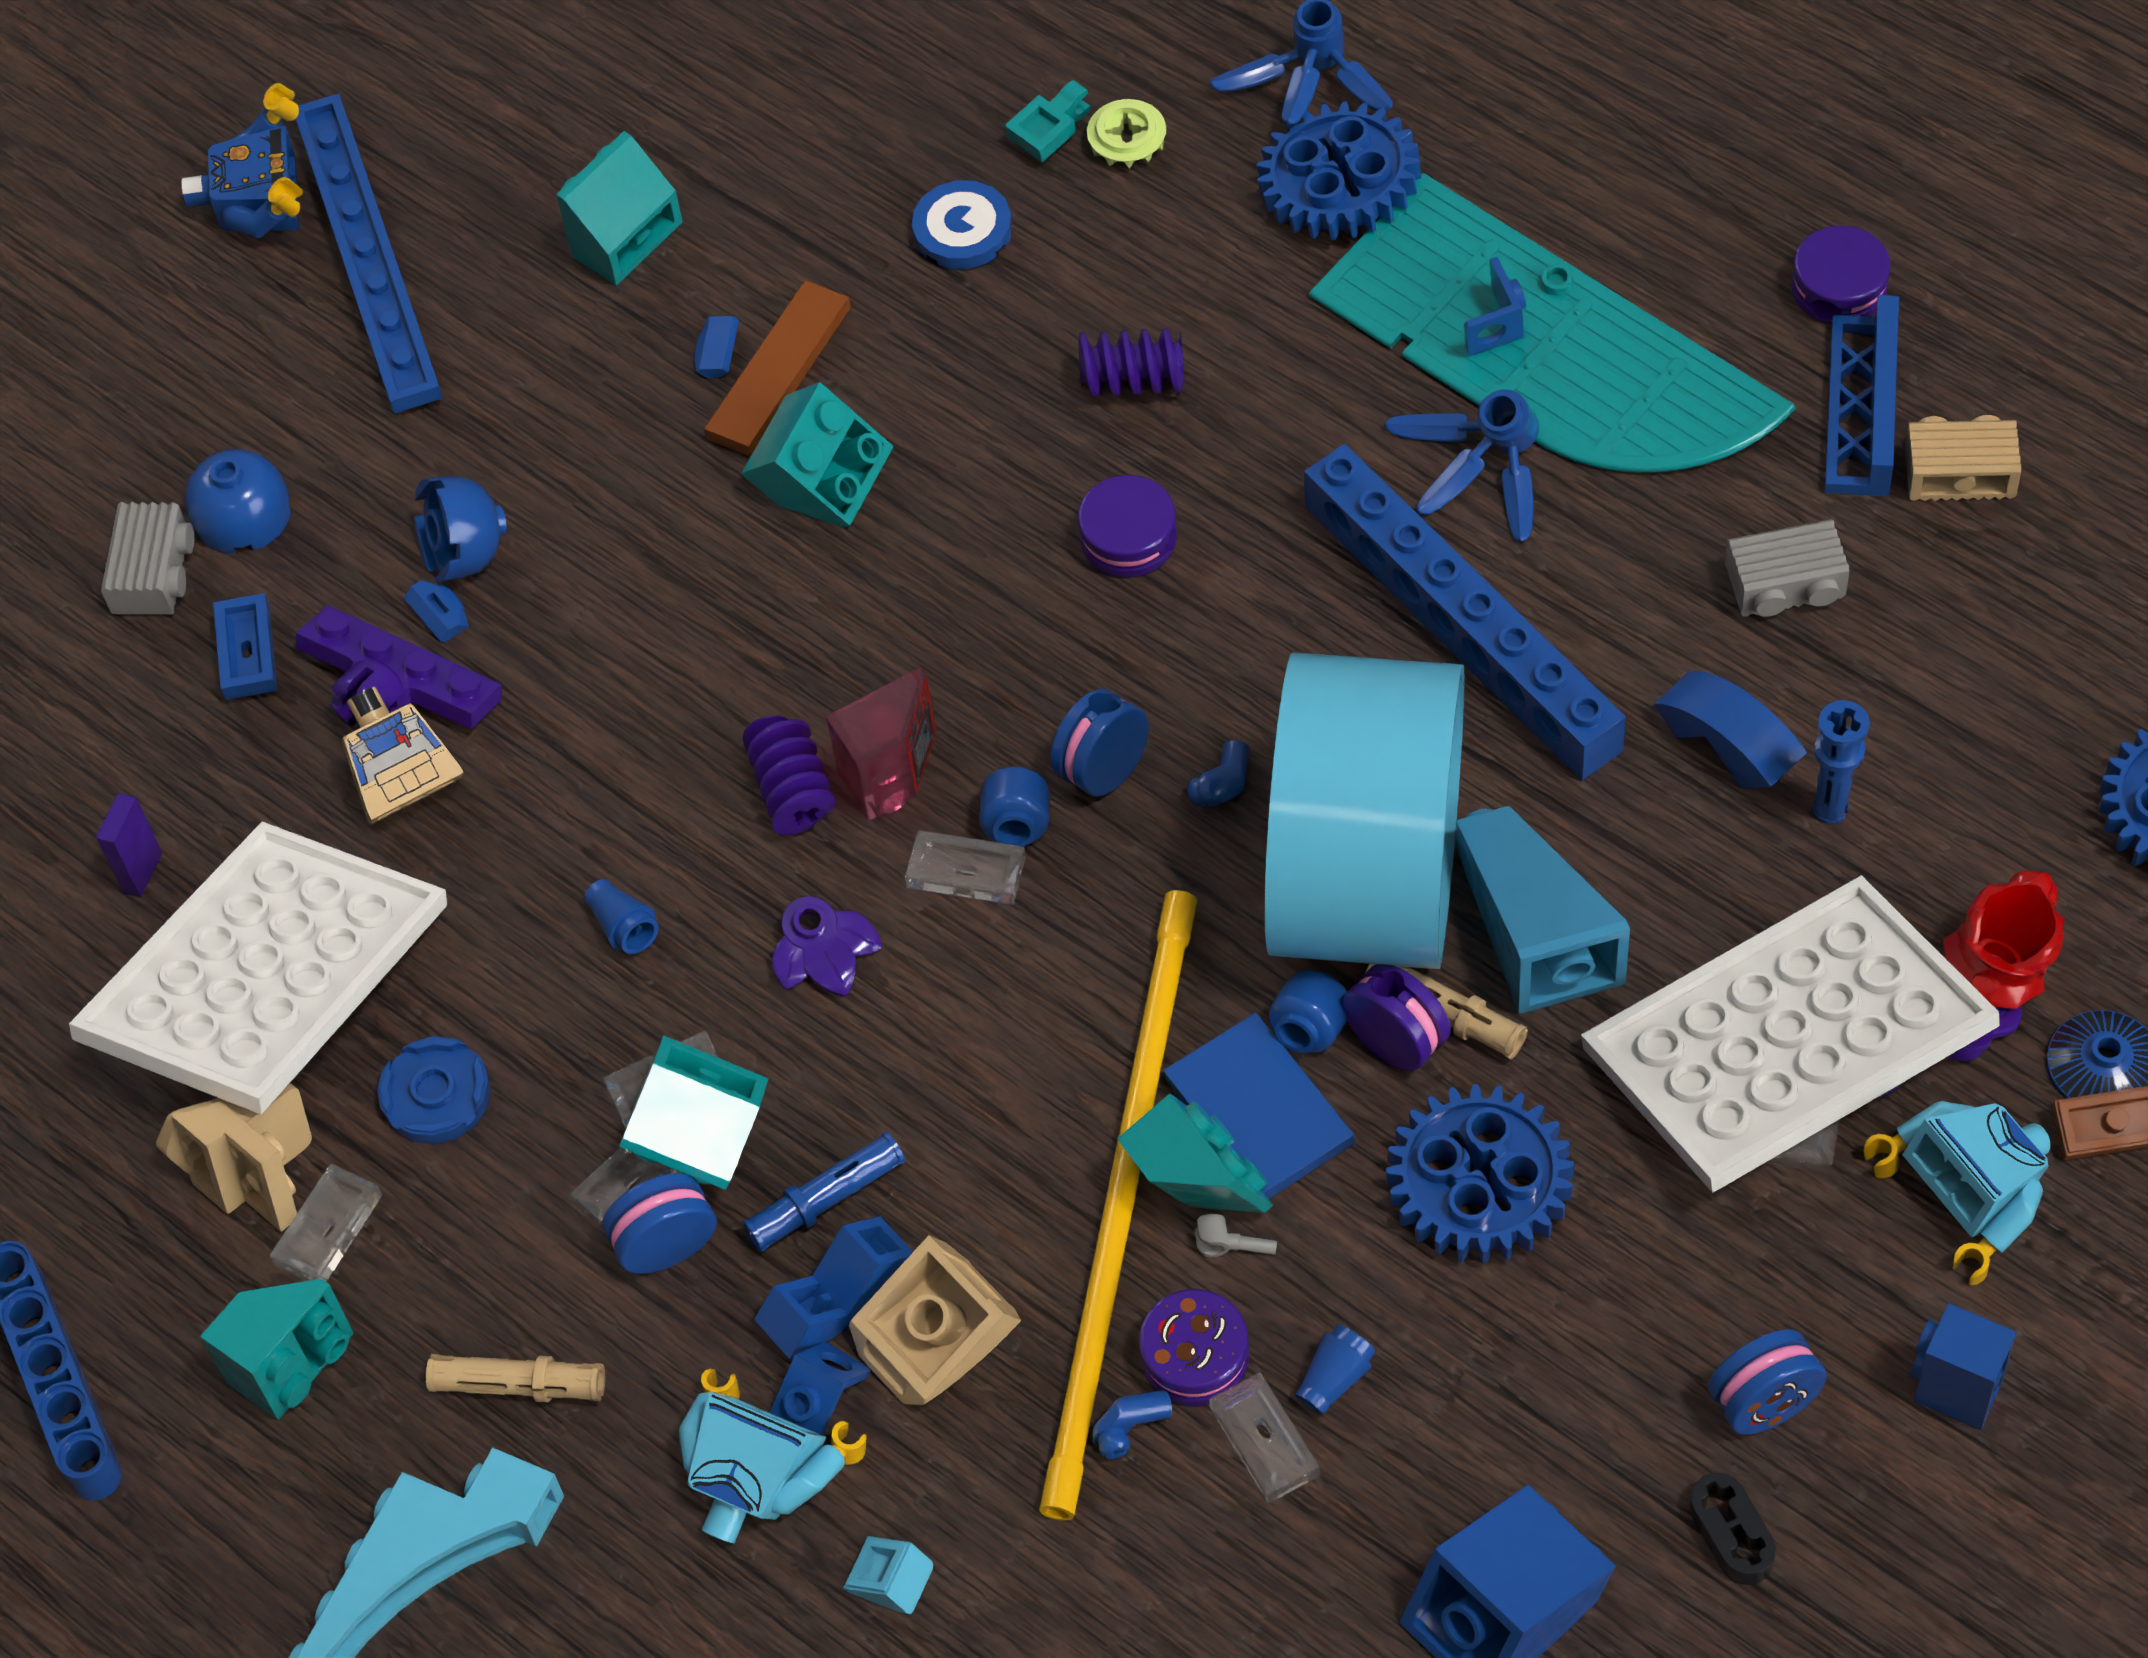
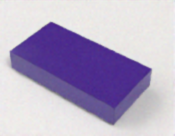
M118 793L96 835V839L123 893L141 897L163 852L137 798Z

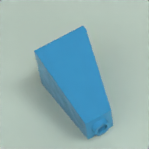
M1510 806L1495 810L1479 809L1468 814L1465 818L1456 820V851L1518 1014L1626 984L1630 928L1627 920Z

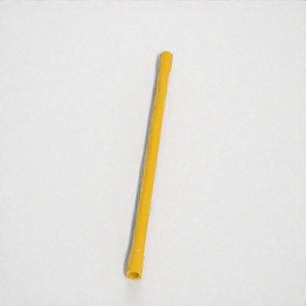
M1173 890L1165 894L1157 932L1158 946L1119 1136L1154 1107L1184 952L1190 942L1197 907V898L1185 891ZM1117 1141L1054 1455L1048 1464L1039 1512L1042 1515L1061 1521L1072 1520L1075 1516L1084 1471L1082 1461L1141 1172L1119 1141Z

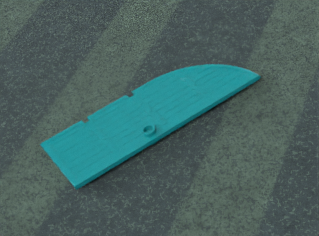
M1425 173L1421 174L1420 179H1416L1417 193L1406 195L1408 207L1406 209L1392 207L1394 216L1392 222L1380 217L1376 221V231L1368 230L1309 293L1310 298L1389 349H1392L1402 338L1408 341L1410 344L1403 351V358L1480 406L1486 396L1497 390L1507 389L1519 393L1534 411L1539 421V433L1535 443L1562 457L1597 468L1621 472L1655 473L1688 469L1708 464L1735 454L1759 441L1777 428L1796 410V406L1787 399ZM1498 257L1509 281L1517 279L1525 297L1526 308L1522 309L1524 337L1470 356L1465 346L1464 323L1501 309L1491 286L1489 259ZM1493 324L1486 327L1479 333L1478 337L1486 338L1494 335L1502 328L1503 324Z

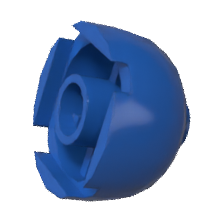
M226 449L211 454L197 465L187 482L184 501L194 533L208 548L225 554H235L234 548H243L251 545L252 549L256 550L265 547L281 534L290 520V495L283 476L266 457L245 449Z
M440 476L419 481L415 491V501L424 500V515L414 516L415 530L420 553L428 572L434 571L438 567L440 573L435 578L437 582L456 580L480 572L491 563L498 550L500 536L506 534L507 524L503 508L500 505L494 504L490 494L480 484L462 476Z

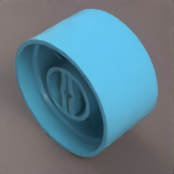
M1291 653L1286 668L1279 708L1269 804L1265 873V939L1268 955L1440 969L1447 929L1458 812L1464 715V665Z

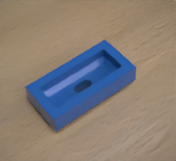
M262 593L213 602L220 686L225 700L278 691L270 604L266 594ZM252 649V655L245 658V651Z

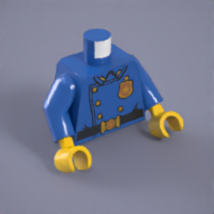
M281 83L272 85L264 95L263 104L266 109L258 115L253 123L230 140L214 144L208 149L209 174L182 178V192L187 207L211 204L221 229L236 231L256 239L262 238L271 230L300 229V203L298 202V197L302 195L303 189L297 185L296 155L286 126H283L281 120L293 121L299 115L298 105L291 101L295 96L294 91Z

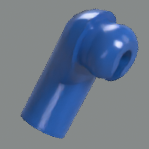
M1235 740L1224 743L1221 765L1204 772L1200 777L1193 778L1189 782L1187 793L1190 801L1198 807L1206 805L1212 807L1238 797L1245 788L1250 747L1244 742Z
M1166 1390L1122 1396L1115 1400L1093 1427L1092 1442L1098 1445L1100 1455L1110 1460L1124 1456L1130 1447V1440L1126 1435L1136 1424L1169 1419L1172 1414V1404Z

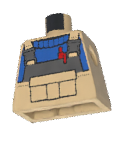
M376 687L367 689L347 701L360 728L344 736L342 744L365 816L370 825L462 778L464 772L458 762L411 703L389 713Z

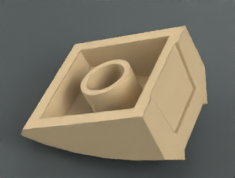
M928 1235L852 1318L849 1327L859 1357L903 1404L924 1405L941 1394L979 1363L1018 1325L1021 1319L1015 1308L987 1282L965 1257L946 1242Z

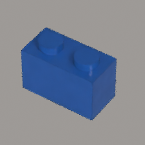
M1948 1303L1940 1322L1928 1320L1916 1348L1918 1355L1910 1373V1377L1919 1380L1914 1402L1981 1430L2004 1380L2017 1332Z

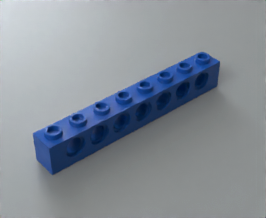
M1345 443L1304 471L1305 508L1581 781L1623 752L1626 716Z

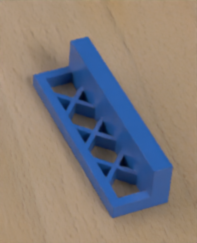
M1878 295L1875 317L1833 315L1824 493L1889 496L1894 461L1899 296ZM1843 333L1873 335V344L1859 354H1856L1842 341ZM1843 358L1846 361V363L1841 366V361ZM1871 359H1872V367L1867 363V362H1868L1869 360H1871ZM1854 371H1858L1871 383L1870 387L1857 396L1841 384V381ZM1840 400H1841L1843 403H1845V405H1843L1841 408H1840ZM1871 400L1869 409L1865 404ZM1854 412L1870 426L1869 429L1855 439L1839 426L1841 421ZM1838 442L1844 446L1840 450H1838ZM1868 443H1869V452L1864 448V446L1867 445ZM1851 455H1854L1868 468V477L1837 476V466Z

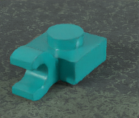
M1072 80L1050 102L1038 95L1004 125L1007 138L1041 163L1044 162L1076 133L1075 122L1082 120L1091 110L1090 105L1082 100L1088 94V90Z

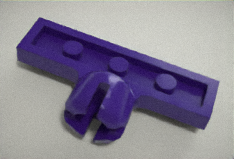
M329 605L325 606L296 632V649L346 671L331 686L332 691L335 693L332 696V707L337 716L349 727L355 725L357 720L347 701L372 687L377 688L389 713L411 703L422 706L469 729H472L502 700V684Z

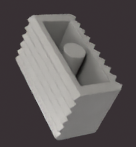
M120 502L118 504L101 587L102 595L111 614L175 613L176 597H183L186 590V573L182 566L184 554H191L194 547L193 526L191 523H186L178 504L174 502L169 505L161 502L159 505L151 502L149 505L143 502L140 504Z
M1832 519L1727 539L1725 565L1741 615L1744 617H1748L1750 614L1763 617L1773 616L1781 613L1785 608L1789 609L1793 605L1800 607L1804 603L1807 605L1811 604L1812 606H1825L1846 595L1849 564L1846 562V555L1843 553V546L1840 544V538L1837 535V529Z

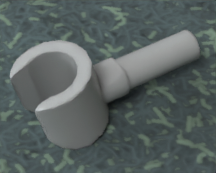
M1207 1214L1197 1219L1198 1227L1195 1228L1196 1244L1200 1253L1205 1257H1218L1224 1255L1229 1250H1245L1271 1255L1276 1253L1277 1241L1227 1233L1225 1217L1222 1215Z

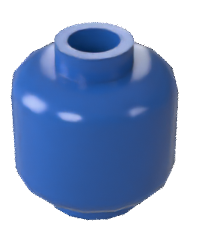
M1011 766L1001 768L988 775L981 785L979 795V823L983 833L992 841L1011 848L1029 845L1043 836L1048 829L1050 819V792L1046 781L1038 773L1024 767Z
M1300 970L1287 979L1269 1010L1270 1024L1281 1044L1298 1053L1322 1052L1333 1045L1347 1023L1346 1014L1342 1006V1000L1347 991L1338 979L1331 974L1317 970Z

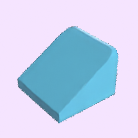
M868 1536L843 1589L852 1595L896 1612L911 1614L933 1570V1562L911 1542Z

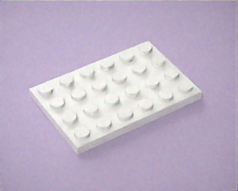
M261 822L69 1023L72 1040L262 1115L446 908V890L279 827Z
M1861 875L1581 1034L1583 1049L1710 1191L1714 1193L1999 1027L2000 1024L1999 1011Z

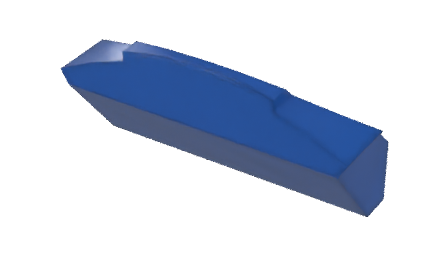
M708 316L702 332L699 334L695 348L694 362L696 372L708 379L721 378L729 372L739 319L734 316Z
M419 580L410 587L404 596L406 602L441 642H447L463 630L469 628L462 602L446 585Z

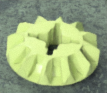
M1135 99L1117 100L1102 106L1092 115L1087 126V140L1091 145L1094 156H1103L1109 166L1117 161L1124 162L1129 169L1136 160L1141 159L1149 163L1153 152L1163 150L1164 138L1167 134L1166 123L1162 114L1154 106ZM1124 124L1129 125V130L1132 131L1133 135L1132 140L1127 143L1122 141L1121 137Z

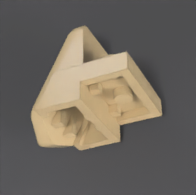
M289 1083L262 1115L223 1099L215 1098L178 1109L167 1116L157 1137L156 1147L188 1173L192 1184L227 1215L246 1201L280 1232L299 1219L292 1197L296 1189L286 1174L284 1165L309 1146L312 1135L300 1092L294 1085Z

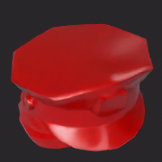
M2031 870L2020 871L2011 877L2009 883L1997 885L1991 883L1987 885L1971 903L1967 911L1965 923L1962 922L1958 930L1943 939L1945 959L1994 1007L2017 1009L2033 997L2045 992L2044 973L2048 966L2056 961L2063 947V927L2065 923L2064 918L2055 910L2058 900V888L2052 881L2051 875L2045 871L2042 873Z

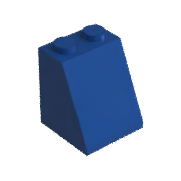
M1528 1484L1435 1548L1399 1623L1435 1658H1539L1597 1603L1616 1566L1598 1547L1570 1524L1553 1505L1548 1503Z

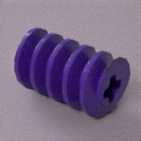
M1162 328L1158 342L1153 343L1147 329H1141L1137 344H1132L1127 331L1121 330L1117 343L1113 346L1106 332L1100 331L1095 347H1091L1085 332L1079 333L1078 349L1081 389L1083 383H1087L1093 398L1100 396L1104 382L1108 383L1113 396L1121 394L1124 381H1128L1134 395L1141 394L1145 380H1149L1155 394L1162 392L1165 379L1170 380L1175 393L1182 392L1184 386L1182 330L1178 342H1173L1168 328Z
M773 715L753 721L745 729L742 740L744 747L748 750L747 754L750 764L754 767L753 771L756 781L760 784V792L763 800L766 802L768 816L772 819L773 830L780 836L795 835L812 828L821 818L829 814L834 809L836 800L834 794L828 790L830 787L829 780L822 773L824 769L821 758L816 756L818 752L815 741L810 739L811 730L809 724L803 720H788L784 716Z

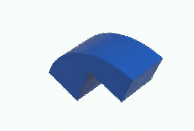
M1689 671L1654 703V706L1676 738L1706 737L1741 788L1771 787L1807 754V751L1793 733L1765 705L1739 686L1717 675L1702 671Z
M881 1216L843 1225L813 1276L773 1286L754 1320L789 1359H792L795 1354L822 1342H828L849 1328L852 1318L913 1251Z

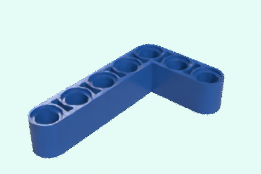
M17 1241L1 1242L0 1322L55 1463L77 1496L91 1501L104 1499L112 1494L120 1484L122 1478L121 1464L47 1279L25 1245ZM23 1270L19 1277L12 1281L5 1282L9 1275L16 1271ZM42 1317L33 1327L23 1329L25 1324L32 1318ZM61 1363L52 1374L41 1376L50 1365ZM80 1410L75 1419L68 1423L60 1424V1421L66 1414ZM99 1458L95 1467L86 1472H79V1469L85 1462L90 1459Z

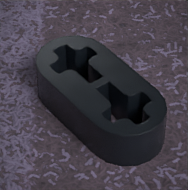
M1716 1472L1704 1475L1696 1482L1691 1494L1690 1513L1696 1527L1720 1568L1730 1580L1742 1585H1754L1762 1582L1769 1576L1774 1565L1776 1546L1773 1537L1744 1488L1735 1478L1725 1473ZM1714 1493L1719 1500L1730 1498L1727 1509L1730 1522L1726 1523L1716 1507L1705 1509L1708 1494ZM1739 1535L1747 1549H1760L1756 1565H1751L1746 1558L1737 1561L1734 1559L1738 1548V1543L1734 1536Z

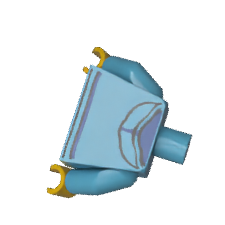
M1940 1101L1930 1105L1898 1126L1897 1131L1899 1133L1894 1137L1886 1134L1872 1135L1866 1140L1864 1145L1865 1160H1869L1879 1153L1889 1154L1887 1158L1880 1160L1874 1166L1875 1176L1885 1179L1897 1172L1900 1165L1899 1154L1904 1151L1902 1155L1966 1232L1971 1237L1979 1233L1984 1236L1978 1244L1967 1243L1960 1246L1955 1253L1953 1262L1954 1270L1965 1258H1975L1981 1263V1268L1972 1274L1968 1283L1969 1285H1977L1984 1281L1987 1276L1990 1262L1989 1257L1997 1249L2003 1253L2032 1223L2043 1194V1188L2039 1180L2049 1167L2048 1159L2045 1155L2050 1150V1139L2045 1129L2036 1123L2020 1127L2006 1109L1998 1104L1974 1107Z
M707 1369L702 1373L701 1382L704 1393L696 1397L679 1427L684 1469L689 1473L688 1486L715 1498L702 1531L730 1543H735L747 1513L762 1519L776 1520L780 1514H790L820 1492L842 1470L844 1465L858 1463L864 1457L866 1450V1434H863L854 1444L841 1442L848 1434L849 1423L845 1421H839L834 1425L831 1445L823 1446L826 1439L825 1436L739 1400L740 1390L735 1374L730 1375L726 1385L716 1387L718 1379L715 1369Z

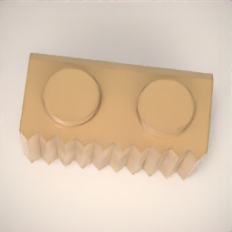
M1983 415L1976 417L1972 421H1947L1942 417L1930 416L1921 419L1919 422H1908L1904 448L1909 499L1912 501L1918 499L1926 501L1931 498L1937 501L1942 498L1947 501L1953 498L1957 501L1964 498L1968 501L1971 498L1980 500L1985 497L1990 500L1996 497L2000 500L2007 497L2011 500L2016 497L2021 475L2018 430L2016 429L2017 421L2000 420L1993 415Z

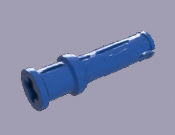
M1847 700L1834 701L1826 705L1820 712L1818 719L1820 734L1816 738L1814 753L1815 758L1820 764V770L1817 779L1815 802L1812 808L1815 817L1826 824H1837L1845 819V813L1848 814L1853 771L1862 763L1866 750L1864 739L1868 734L1870 726L1869 716L1863 707ZM1848 716L1852 718L1851 728L1846 727Z

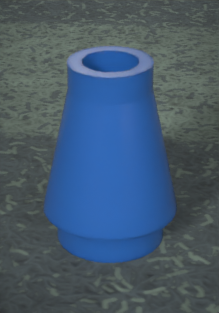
M600 879L594 882L586 890L584 902L594 913L614 949L628 954H636L652 944L658 934L659 926L656 921L655 912L651 907L618 889L607 879Z
M1337 1324L1331 1334L1327 1332L1323 1334L1303 1383L1295 1393V1396L1314 1412L1324 1415L1338 1398L1372 1368L1369 1361L1376 1353V1350L1360 1335L1341 1324Z

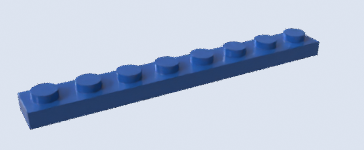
M338 93L299 105V115L296 121L393 412L395 414L442 399L436 375L340 95Z

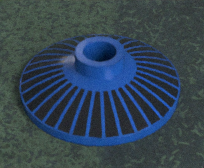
M2109 1010L2087 1011L2069 1018L2055 1031L2047 1051V1068L2054 1086L2066 1099L2148 1086V1029L2128 1015ZM2098 1049H2110L2118 1055L2113 1058H2107L2101 1055Z

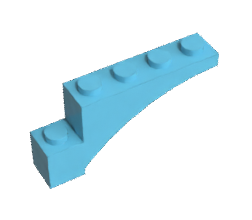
M493 1447L483 1464L478 1463L470 1472L464 1488V1498L402 1472L394 1487L387 1488L380 1496L375 1507V1520L364 1539L360 1538L352 1545L345 1561V1573L335 1591L330 1590L323 1596L316 1611L315 1626L305 1643L301 1642L296 1645L289 1658H354L363 1646L399 1611L431 1587L467 1566L506 1549L524 1543L537 1547L564 1498L555 1474Z

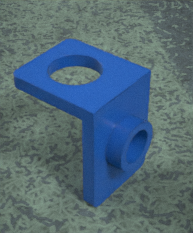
M1498 257L1489 259L1491 286L1501 309L1464 323L1465 346L1470 356L1524 337L1522 309L1526 308L1525 297L1518 280L1513 279L1509 281ZM1493 324H1503L1502 328L1494 335L1486 338L1478 337L1479 333L1486 327Z
M822 1342L795 1354L770 1413L820 1435H824L843 1389L867 1379L871 1369L829 1343ZM822 1359L833 1361L844 1367L847 1371L833 1368Z

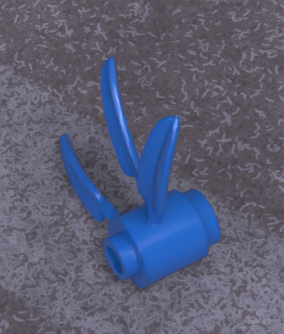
M1306 0L1299 6L1293 17L1294 50L1280 56L1269 54L1210 80V85L1213 89L1220 92L1246 89L1282 76L1285 72L1283 64L1298 58L1303 66H1297L1293 70L1282 109V121L1285 124H1296L1305 115L1320 78V72L1317 69L1329 68L1335 64L1340 67L1336 72L1337 80L1359 101L1367 103L1369 108L1376 111L1381 108L1387 111L1393 105L1388 94L1358 62H1348L1343 57L1345 46L1342 16L1338 8L1329 0Z
M1507 389L1492 392L1481 402L1477 413V421H1468L1467 415L1462 413L1415 414L1395 416L1387 419L1384 425L1391 434L1408 439L1433 442H1462L1467 438V431H1482L1486 435L1473 451L1471 449L1461 451L1424 493L1416 507L1417 512L1423 515L1432 514L1444 507L1480 474L1485 467V462L1480 457L1491 444L1501 452L1508 453L1509 467L1502 472L1508 523L1512 536L1516 541L1522 542L1528 539L1533 525L1532 479L1529 467L1519 465L1518 453L1525 451L1535 442L1539 433V421L1534 411L1519 393Z

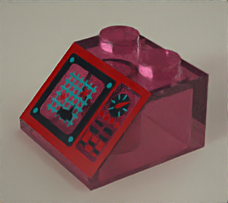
M922 667L826 716L838 775L868 820L882 813H891L900 809L909 799L917 794L936 735L927 675Z

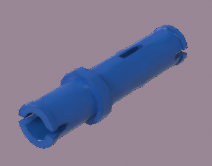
M884 1132L879 1138L837 1162L834 1166L799 1188L791 1185L783 1190V1198L749 1219L743 1220V1228L755 1248L762 1253L767 1247L799 1227L803 1226L805 1229H808L815 1225L818 1215L858 1192L896 1166H901L905 1163V1157L894 1138L888 1132Z

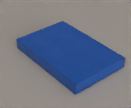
M1256 1012L1163 1070L1164 1080L1181 1102L1188 1106L1195 1101L1209 1117L1215 1115L1229 1130L1235 1139V1142L1230 1146L1241 1159L1247 1157L1267 1180L1268 1184L1261 1190L1268 1199L1355 1144L1353 1132Z

